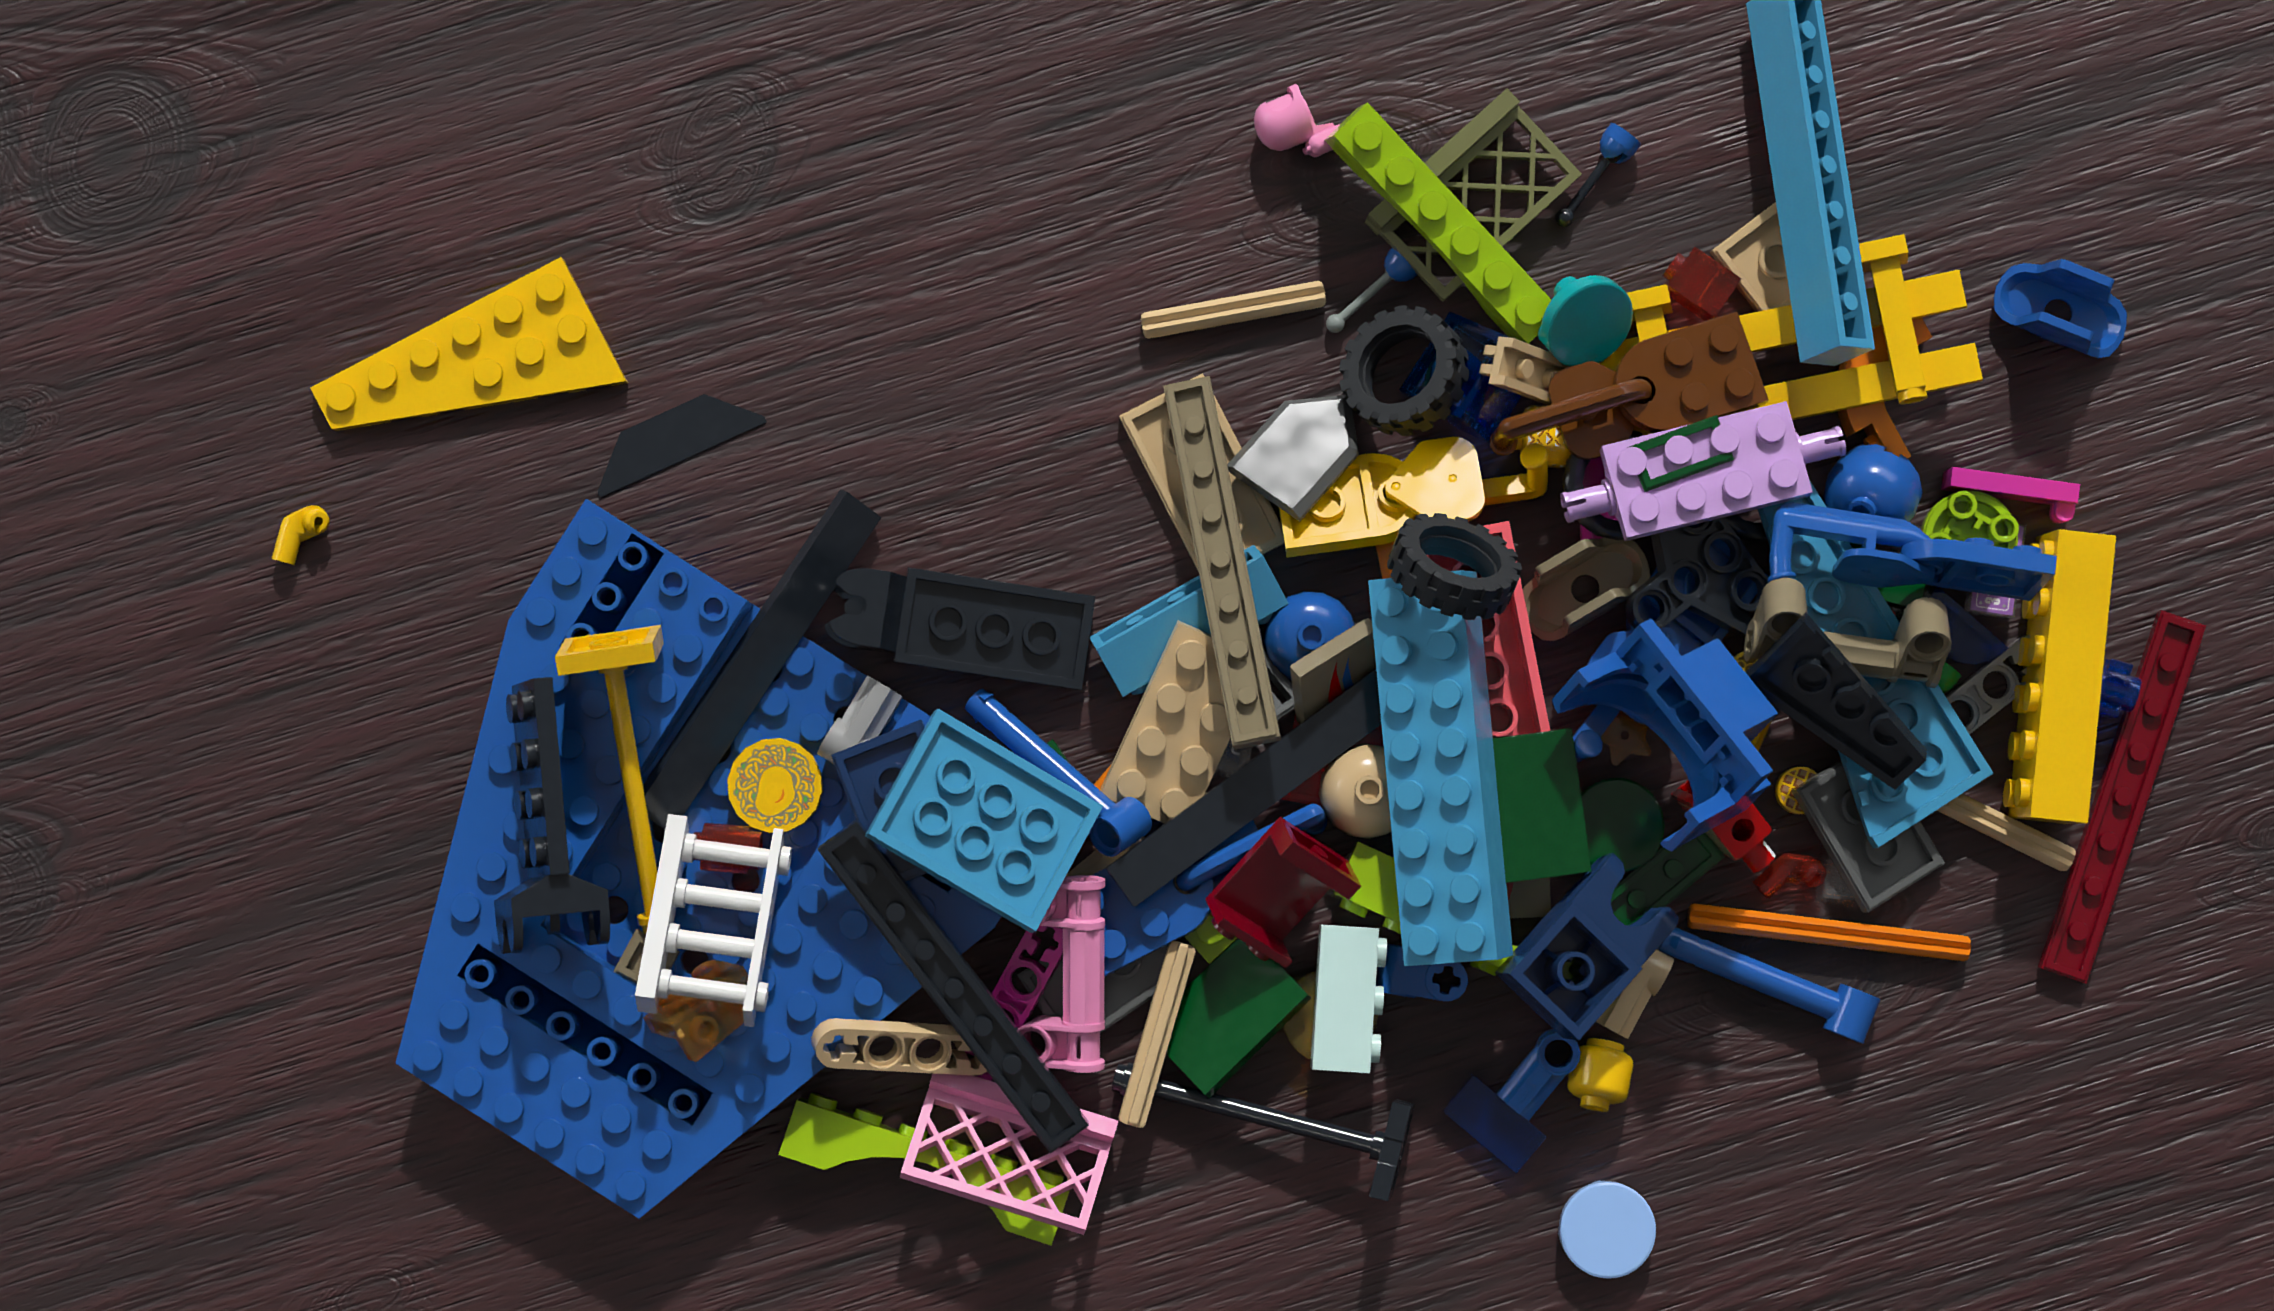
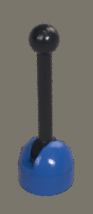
M1610 123L1600 140V152L1603 158L1568 206L1556 213L1555 220L1559 226L1568 227L1573 223L1574 212L1610 163L1620 164L1634 156L1641 143L1633 135L1615 123Z

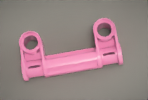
M1092 875L1066 876L1039 925L1063 927V1017L1037 1016L1018 1029L1048 1068L1064 1069L1076 1073L1097 1072L1105 1068V1060L1100 1058V1031L1105 1029V919L1101 917V889L1105 888V878ZM1032 1031L1039 1033L1045 1040V1051L1034 1046L1031 1040Z

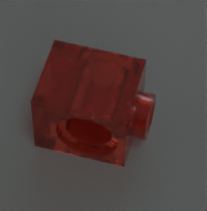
M1696 247L1686 257L1678 252L1662 275L1669 280L1667 286L1670 298L1703 321L1716 317L1742 279Z

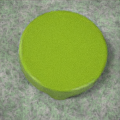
M1959 491L1943 498L1929 510L1921 530L1931 539L1965 541L1968 538H1985L1993 541L1994 546L2013 549L2018 544L2019 525L2004 504L1993 496L1978 491Z

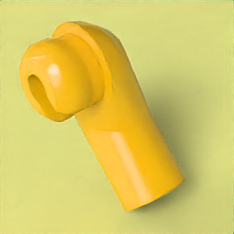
M311 505L284 517L271 559L295 565L300 543L327 530L330 519L324 509Z

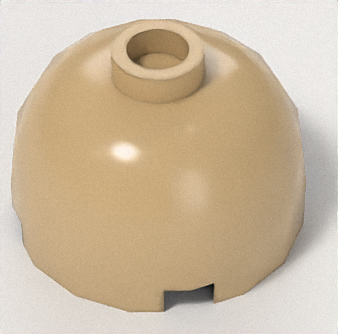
M1365 743L1352 746L1331 761L1321 775L1319 797L1323 810L1333 826L1349 836L1370 839L1391 832L1384 746Z

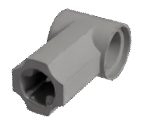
M867 676L842 719L840 717L837 718L828 731L817 754L834 764L831 754L880 736L886 725L890 722L903 696Z

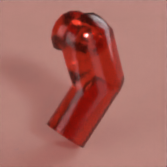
M1784 853L1752 883L1767 899H1770L1785 883L1807 885L1810 888L1819 887L1826 879V869L1822 866L1820 860L1811 855Z

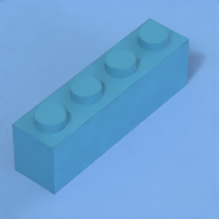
M1252 545L1244 551L1258 623L1262 625L1269 622L1273 612L1289 603L1264 556L1255 545ZM1200 575L1089 637L1123 697L1129 693L1137 695L1145 692L1177 620L1211 635Z

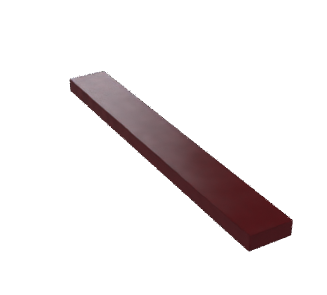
M2163 610L2157 611L2089 813L2088 823L2085 825L2037 968L2083 984L2087 983L2206 625Z

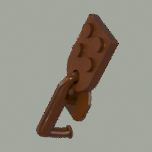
M1737 312L1643 340L1625 354L1616 371L1594 361L1585 362L1559 371L1551 379L1548 386V397L1551 405L1502 420L1490 437V447L1497 455L1506 456L1513 453L1517 448L1518 439L1559 427L1565 446L1572 455L1583 460H1593L1601 457L1599 451L1601 446L1628 440L1635 426L1646 432L1657 433L1690 425L1715 415L1719 418L1765 405L1769 399ZM1652 394L1651 401L1647 403L1648 399L1651 397Z

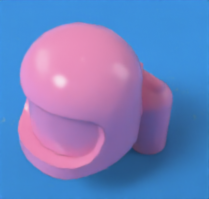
M1297 84L1287 87L1288 94L1270 102H1264L1256 109L1254 116L1255 130L1260 141L1269 149L1283 151L1306 142L1305 148L1302 149L1304 155L1309 154L1312 157H1319L1333 150L1325 139L1340 124L1336 126L1333 123L1316 125Z

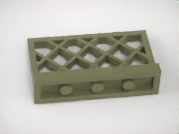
M1508 88L1425 162L1427 167L1449 190H1461V203L1466 208L1467 191L1494 192L1493 217H1474L1481 224L1493 225V237L1502 247L1582 175L1518 106L1520 101ZM1515 122L1529 135V153L1502 151L1503 133ZM1496 140V151H1484ZM1536 143L1545 153H1536ZM1475 158L1495 159V184L1468 183V164ZM1502 159L1529 161L1528 186L1501 184ZM1535 161L1554 162L1566 177L1555 187L1534 186ZM1462 171L1461 182H1450ZM1501 192L1527 193V212L1521 218L1500 217ZM1534 194H1546L1534 205ZM1384 199L1368 214L1365 223L1377 236L1380 234L1394 250L1401 254L1442 302L1445 301L1463 284V281L1457 275L1444 287L1431 273L1432 255L1440 254L1427 240L1426 247L1407 246L1394 232L1408 220ZM1511 225V227L1508 228L1499 237V226ZM1415 254H1425V265Z

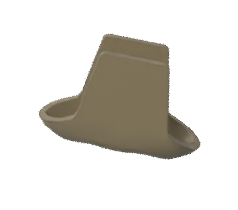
M1583 539L1537 566L1534 571V578L1523 588L1531 631L1541 640L1556 641L1625 602L1636 589L1650 579V569L1645 553L1633 540ZM1584 575L1594 577L1599 583L1598 596L1588 603L1577 601L1572 594L1574 581Z

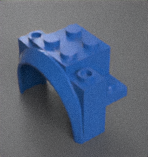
M1651 618L1639 624L1615 652L1577 670L1552 699L1557 713L1590 704L1606 705L1624 711L1652 729L1673 751L1690 782L1693 808L1684 814L1687 823L1660 843L1671 852L1745 811L1771 785L1767 777L1773 772V769L1753 746L1751 741L1771 722L1778 712L1718 638L1681 656Z

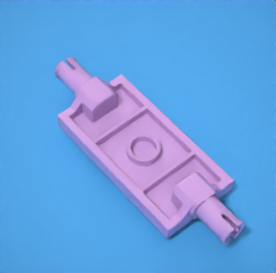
M1787 401L1719 417L1721 425L1716 427L1713 432L1709 428L1687 437L1674 436L1665 445L1645 452L1637 447L1629 446L1682 427L1603 445L1599 451L1604 466L1605 479L1601 480V485L1561 493L1562 508L1567 507V512H1564L1566 521L1570 523L1577 519L1608 512L1610 516L1615 515L1620 524L1624 541L1809 497L1813 492L1806 464L1836 456H1845V440H1838V437H1842L1843 433L1839 426H1835L1832 429L1799 436L1795 432ZM1732 452L1734 457L1733 461L1647 492L1643 491L1638 475L1645 468L1650 479L1722 453Z

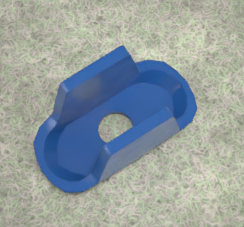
M2059 259L2042 265L2022 263L2011 266L1996 285L1994 310L2002 320L2047 341L2092 357L2103 358L2110 356L2123 340L2127 326V312L2121 301L2110 293L2115 280L2065 259ZM2052 300H2062L2067 303L2071 310L2069 322L2045 313L2046 305Z

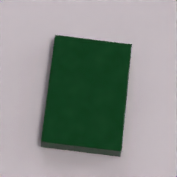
M1572 728L1493 738L1506 883L1592 872Z
M1237 938L1184 990L1166 1054L1203 1094L1210 1098L1312 998L1277 962L1271 958L1268 961L1261 960L1250 951L1245 942Z

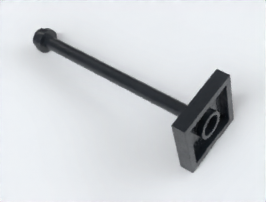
M1129 1062L1128 1065L1118 1064L1112 1091L1120 1093L1122 1098H1124L1134 1063ZM1162 1079L1158 1080L1154 1094L1155 1098L1369 1153V1159L1378 1161L1369 1197L1389 1201L1393 1196L1415 1108L1414 1103L1396 1099L1392 1102L1385 1132L1376 1130L1375 1135L1219 1094H1214L1208 1098L1200 1089Z

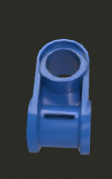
M1388 943L1385 967H1378L1376 975V986H1384V993L1412 998L1417 996L1439 1001H1453L1459 998L1465 992L1468 985V975L1460 962L1404 966L1402 946ZM1444 966H1451L1453 975L1460 978L1458 985L1450 984L1448 992L1440 991L1439 982L1432 980L1434 973L1439 974L1443 972Z

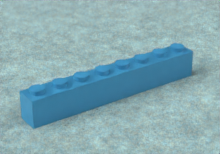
M1751 0L1746 3L1799 359L1800 363L1836 366L1874 350L1875 345L1821 0Z

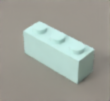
M1319 924L1310 1068L1312 1070L1370 1073L1371 1063H1379L1381 1034H1373L1374 1015H1382L1384 986H1376L1377 967H1385L1387 938H1379V928Z

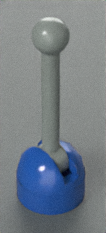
M1391 248L1384 260L1385 273L1341 313L1330 315L1327 318L1326 327L1330 332L1338 333L1342 331L1345 321L1391 280L1406 282L1408 280L1411 281L1417 276L1414 269L1401 254Z

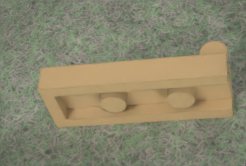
M1498 337L1497 346L1485 345L1483 353L1484 356L1494 358L1493 365L1481 364L1479 374L1489 376V384L1545 405H1551L1548 397L1549 383L1556 373L1569 368V366L1559 362L1546 350L1515 338Z

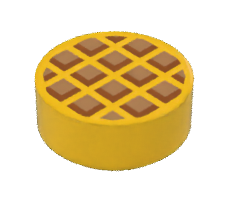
M1794 767L1783 772L1775 785V796L1779 805L1789 813L1804 814L1791 790L1818 773L1807 767Z

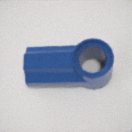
M1554 1029L1546 1030L1539 1036L1535 1047L1498 1090L1497 1096L1529 1121L1562 1079L1577 1067L1581 1052L1576 1040L1562 1038ZM1554 1040H1564L1571 1048L1568 1059L1560 1064H1552L1544 1056L1545 1048Z

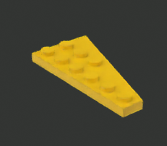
M560 257L310 387L331 429L340 431L389 423L393 420L411 417H426L460 409L468 410L536 399L540 396L564 392L573 393L607 385L628 384L570 270L564 259Z

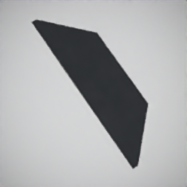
M703 394L621 431L599 486L598 495L599 497L605 496L767 422L765 416Z

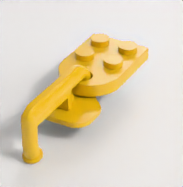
M1460 437L1422 441L1404 461L1385 454L1371 453L1359 455L1300 522L1279 508L1286 557L1387 544L1395 541L1400 527L1403 526L1407 519L1415 520L1416 515L1426 513L1429 517H1433L1434 513H1442L1451 519H1455L1458 516L1471 521L1480 515L1485 505L1528 500L1543 496L1547 491L1548 452L1542 444H1529L1520 454V461L1527 469L1526 474L1490 479L1481 478L1475 447L1469 441Z

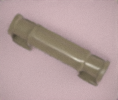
M1779 578L1770 581L1763 588L1754 617L1749 622L1744 642V659L1746 662L1754 663L1805 612L1807 613L1806 592L1803 584L1791 578ZM1920 598L1909 603L1904 609L1895 637L1891 641L1823 631L1862 676L1886 679L1887 682L1893 683L1898 678L1925 682V686L1929 688H1936L1939 684L1943 666L1952 644L1946 606L1940 600L1934 598Z

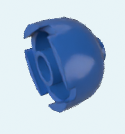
M1877 444L1857 446L1847 451L1845 456H1841L1830 470L1823 494L1824 504L1827 508L1903 519L1910 522L1917 512L1923 493L1920 476L1910 460L1902 454L1897 457L1891 452L1884 451L1885 446Z
M1303 591L1287 596L1286 599L1289 604L1273 612L1269 622L1264 625V650L1267 652L1272 663L1289 681L1291 680V664L1355 625L1352 615L1343 604L1323 592Z

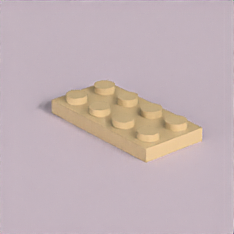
M1177 620L1100 788V791L1116 803L1125 797H1133L1139 800L1147 808L1151 818L1164 824L1205 794L1231 738L1210 634Z

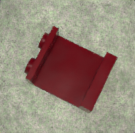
M1279 817L1205 900L1214 917L1211 922L1220 934L1230 940L1237 937L1245 942L1250 951L1261 960L1268 961L1271 958L1287 968L1292 963V959L1282 940L1330 888L1350 900L1362 886L1348 860L1282 817Z

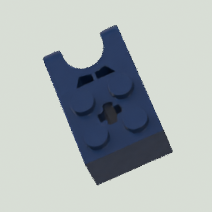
M1614 853L1599 857L1591 865L1592 872H1584L1513 951V956L1508 957L1495 972L1502 981L1565 1039L1580 1040L1637 976L1642 970L1641 966L1678 924L1679 917L1670 907L1651 908L1630 925H1625L1613 914L1611 899L1615 887L1625 874L1623 862ZM1565 962H1572V965L1569 967V972L1573 975L1571 979H1564L1562 968Z

